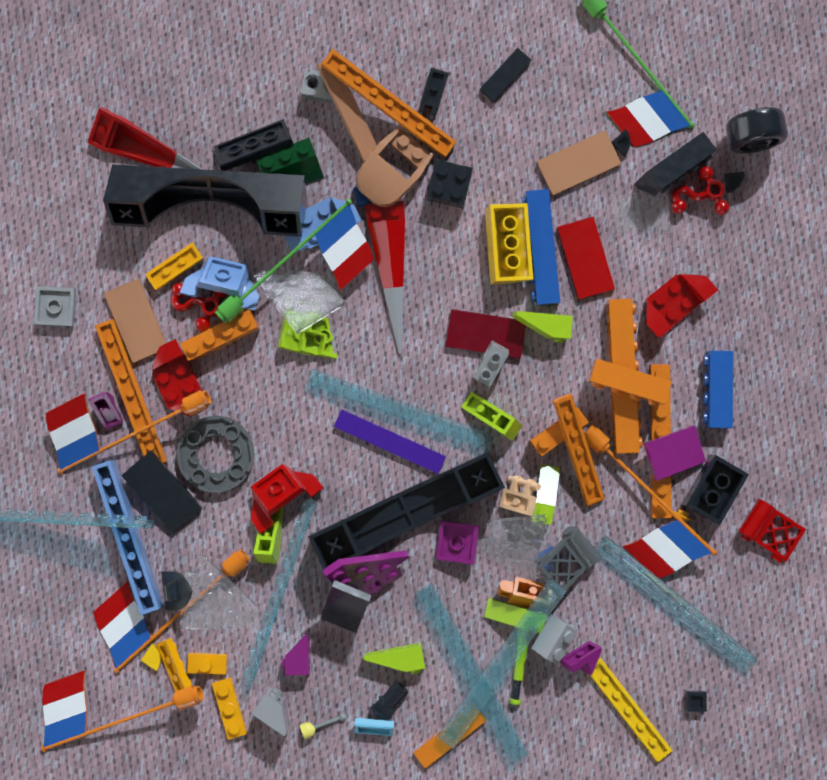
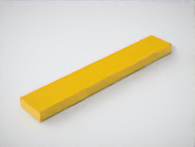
M599 657L594 672L590 675L657 763L660 762L673 750Z

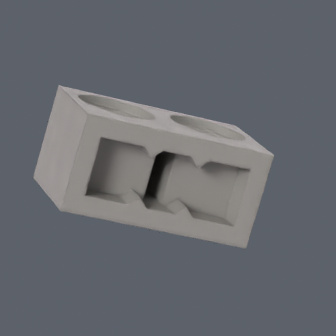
M316 70L305 71L301 89L302 98L334 104L320 72ZM311 82L318 83L315 88H310L309 84Z
M491 341L473 372V378L490 387L507 359L509 350Z

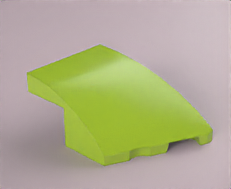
M289 310L284 311L278 348L305 355L337 359V353H333V336L330 332V324L327 317L314 313L302 315Z

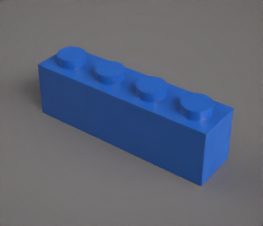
M710 350L703 356V366H706V374H703V385L706 386V393H703L702 402L703 405H706V412H703L702 422L706 424L705 428H733V351Z

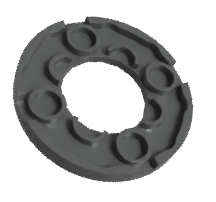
M208 416L192 423L183 436H181L177 448L178 465L185 479L198 489L211 493L225 492L240 485L249 475L255 459V449L250 434L240 423L223 416ZM213 435L227 438L233 444L235 450V459L232 465L226 471L220 473H211L205 470L198 459V449L201 443Z

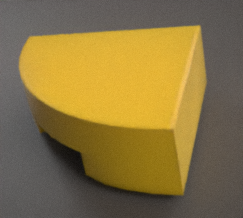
M152 643L141 661L157 671L161 664V656L157 646Z

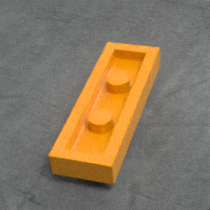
M192 242L145 275L154 289L158 291L204 260V258Z
M169 638L157 643L156 646L174 690L178 691L192 686L173 639Z
M229 677L213 682V690L228 740L246 735L247 729L232 678Z

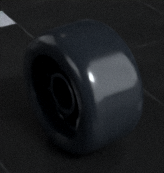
M776 107L757 108L732 117L726 124L729 147L737 154L765 151L782 144L788 137L785 115L781 109Z

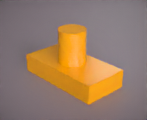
M188 653L187 673L227 674L228 654Z

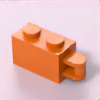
M515 577L513 582L501 581L497 588V593L502 597L508 598V604L545 613L551 604L553 587Z

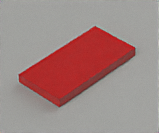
M594 216L558 226V235L577 299L580 300L615 290Z

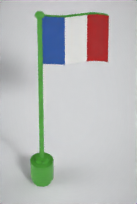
M581 0L583 2L582 5L592 18L597 17L599 19L602 17L661 90L643 96L621 108L606 111L621 132L625 129L628 131L630 143L634 147L642 146L670 132L686 127L693 129L695 123H691L605 15L607 12L606 8L608 7L604 0Z
M346 199L347 202L240 298L237 295L234 298L229 296L219 305L215 313L226 324L237 317L244 310L242 308L244 305L242 301L314 236H316L324 259L336 278L339 291L373 261V255L354 218L350 206L352 205V200Z

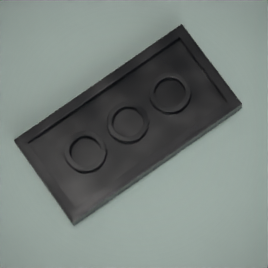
M282 119L215 145L214 150L221 171H226L294 143L285 120Z
M152 450L121 475L172 533L202 509L198 501Z
M335 580L320 619L356 633L371 595Z

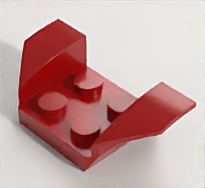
M675 275L646 298V324L660 338L677 322L719 290L707 276Z
M174 339L160 346L152 367V375L167 408L177 411L182 408L183 398L203 390L186 355L182 353L177 340Z
M281 464L251 486L252 496L254 497L251 521L260 534H262L275 524L270 517L273 513L304 491L309 498H312L323 490L324 487L313 474L292 471L286 465Z

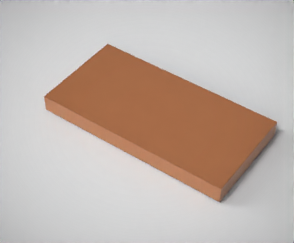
M606 130L536 162L552 196L621 165Z
M138 278L105 292V298L132 363L157 354L158 348L167 342L141 280Z

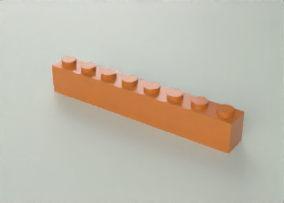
M632 298L609 299L606 301L609 362L638 371V360L635 361L638 344L637 341H634L637 325L636 322H633V315L636 314L635 303H632ZM611 393L614 453H640V449L643 446L642 437H639V429L642 427L641 418H638V410L641 408L640 401L630 399L628 394L616 395Z

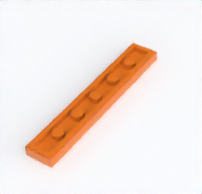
M569 393L552 400L585 505L590 506L605 500L572 394Z

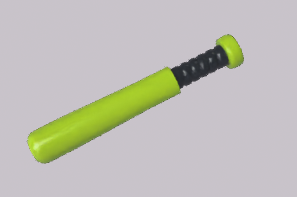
M522 628L518 629L513 675L514 688L512 698L509 700V703L513 705L521 704L519 696L530 630Z

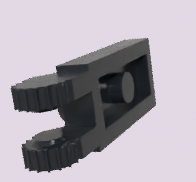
M431 67L421 98L419 114L424 117L425 107L432 108L428 120L433 124L449 73Z

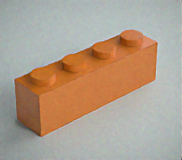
M247 310L239 314L231 322L228 321L226 324L223 322L180 343L188 361L194 362L259 330L260 327L252 311Z
M600 359L593 361L587 381L592 383L591 387L601 390L605 387L611 389L610 393L616 395L625 393L629 395L630 399L640 401V399L648 400L647 404L659 407V404L663 405L666 403L672 381Z

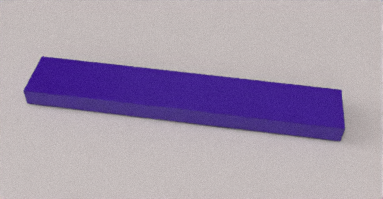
M342 409L334 424V427L438 474L446 456Z

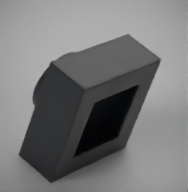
M686 690V711L707 712V692Z

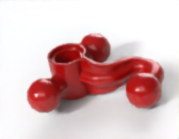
M708 166L700 168L698 172L699 178L707 184L703 192L695 193L691 188L683 185L678 186L672 192L671 198L673 203L671 208L676 214L684 213L687 208L686 203L679 199L681 193H685L694 201H701L706 198L715 201L714 209L718 215H726L730 209L729 204L721 198L724 192V185L720 181H713V170ZM710 187H716L718 195L711 194Z
M174 284L171 290V305L176 311L183 312L189 310L195 304L200 305L204 315L196 320L195 325L201 332L208 330L211 325L210 318L218 316L215 312L218 310L217 307L221 305L220 299L227 294L213 291V298L192 297L184 304H180L178 302L179 298L185 296L180 294L183 284ZM215 303V309L209 312V305Z

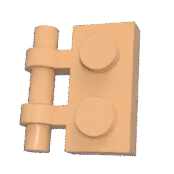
M509 476L507 482L511 484L510 489H503L499 507L533 516L537 497L532 496V492L534 490L540 491L541 484L536 483L532 479L525 480L521 476ZM520 487H524L523 493L519 492Z

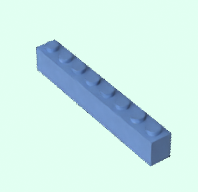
M110 460L92 466L140 615L158 610L164 604L116 460Z

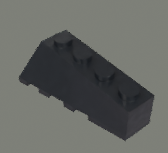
M702 132L649 169L634 184L638 189L653 196L659 192L664 194L672 188L670 184L673 182L678 184L686 178L684 174L687 172L692 174L699 168L698 164L701 162L706 164L713 158L712 154L717 149L706 134Z

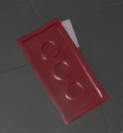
M451 309L445 347L485 353L491 341H494L509 350L508 357L521 359L526 325L512 318Z

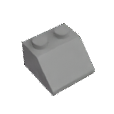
M551 614L532 649L545 659L558 665L578 630L571 624Z
M269 687L252 715L285 736L290 727L286 698L282 696L284 693L278 688L274 687L272 689Z

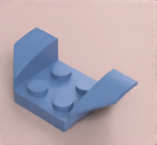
M328 198L307 208L302 237L285 236L290 250H294L346 202L335 198ZM354 204L350 205L356 223L361 222L362 220ZM316 236L298 251L304 248L309 250L319 246Z
M210 256L203 268L185 278L180 294L197 298L200 288L229 295H237L240 298L253 286V283L249 278L247 265ZM256 289L242 301L244 303L243 309L255 311L259 300V294Z

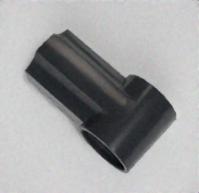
M396 680L383 696L380 695L378 697L379 700L375 704L373 703L370 709L382 720H387L395 711V707L408 694V690Z

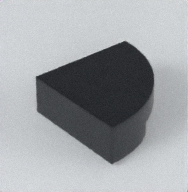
M626 129L611 142L623 156L627 154L630 148V136Z
M744 172L724 174L726 193L733 192L741 185L744 179Z

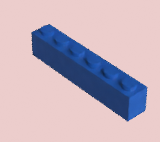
M549 189L526 191L525 197H522V203H527L533 269V280H530V284L534 283V291H531L532 303L535 302L536 307L559 305L561 302Z

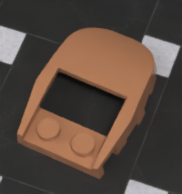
M399 126L380 141L368 154L364 163L357 171L356 185L359 191L375 205L380 207L392 206L413 189L432 159L433 154L425 150ZM387 145L391 146L417 169L408 180L379 156Z

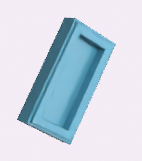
M355 718V733L393 736L394 721Z

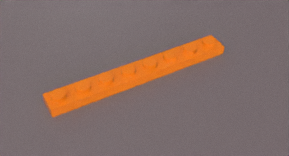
M333 48L321 64L324 69L443 158L448 155L456 143L454 139Z
M110 319L95 325L133 429L137 431L153 423L115 319ZM155 426L136 435L143 455L152 450L163 463L168 462Z
M651 364L650 375L670 381V364ZM670 390L665 404H659V407L650 405L651 440L671 433ZM651 471V490L672 509L671 476L654 480ZM651 495V518H672V515Z

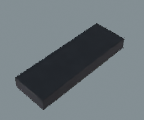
M517 47L479 91L494 103L528 66L531 59Z

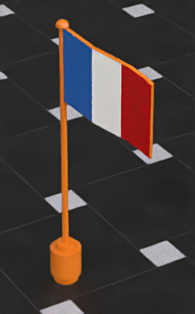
M199 390L182 399L181 409L101 449L99 447L97 431L87 407L86 392L45 413L46 423L57 451L60 466L57 470L58 473L64 474V471L183 411L185 414L193 416L209 408V405L212 404L210 395L206 390Z
M592 425L584 433L587 444L596 453L606 451L677 519L656 528L641 539L623 546L656 579L674 573L693 560L708 554L712 556L717 554L716 549L713 550L608 449L610 439L598 427L595 428Z
M242 549L234 551L221 563L223 573L152 636L144 615H140L137 603L130 589L129 581L120 587L94 611L97 626L110 648L115 663L114 672L120 673L119 670L225 575L227 577L237 576L248 566L249 556Z
M86 670L50 682L43 687L42 704L45 735L41 751L47 752L50 748L172 705L181 711L199 705L204 699L203 691L200 686H189L175 691L171 702L86 732Z

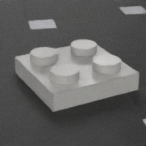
M36 286L34 324L74 327L76 289Z

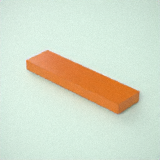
M474 704L413 751L423 767L427 768L487 720Z

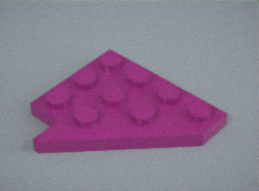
M405 550L337 560L322 571L332 584L336 580L372 595L378 593L387 584L396 581L402 575L397 566L410 557Z

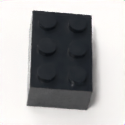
M709 455L682 505L714 524L721 525L749 474L717 455Z

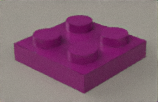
M441 521L436 559L475 565L480 526Z

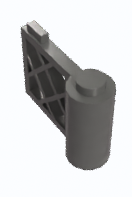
M569 526L564 530L562 540L550 553H544L537 560L539 564L536 567L555 591L562 595L587 568L598 562L600 555L577 526ZM564 547L567 551L566 559H559V551ZM549 562H554L553 573L547 572L544 568ZM559 562H566L565 573H558ZM571 562H576L579 566L574 573H570ZM558 576H565L564 584L559 587L557 584Z

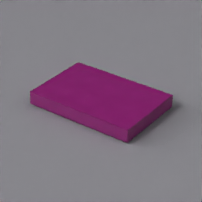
M695 425L643 443L654 480L666 478L706 462Z

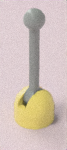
M341 713L338 717L317 725H313L310 722L300 724L304 739L306 740L314 736L316 729L339 720L345 721L347 715Z

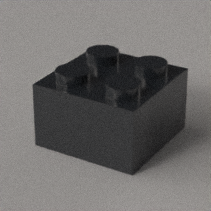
M436 159L427 201L464 209L473 168Z

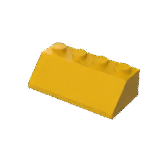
M527 203L489 205L485 209L490 285L533 280Z

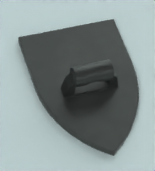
M162 571L165 610H181L185 608L190 601L193 591L190 584L177 571Z

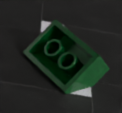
M310 138L295 142L293 145L256 159L261 173L304 175L305 184L324 178Z

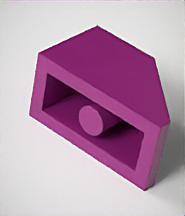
M305 633L287 652L285 658H282V670H285V676L310 674L309 633Z

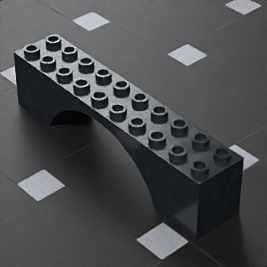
M112 164L103 198L111 225L150 227L161 215L178 206L199 201H216L236 206L247 212L257 221L263 234L302 237L307 206L304 175Z
M485 452L310 534L308 538L324 570L339 559L359 557L420 525L504 489L505 486L489 452Z

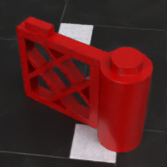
M758 498L738 532L741 533L739 537L749 543L751 540L772 553L770 557L781 563L782 560L787 562L807 529L776 510L769 503ZM777 515L781 518L782 526L774 528L772 521ZM795 527L799 529L796 537L789 538L787 528ZM783 529L785 539L776 541L774 531ZM765 533H771V543L765 544L760 541ZM786 542L788 549L783 556L778 552L777 544Z

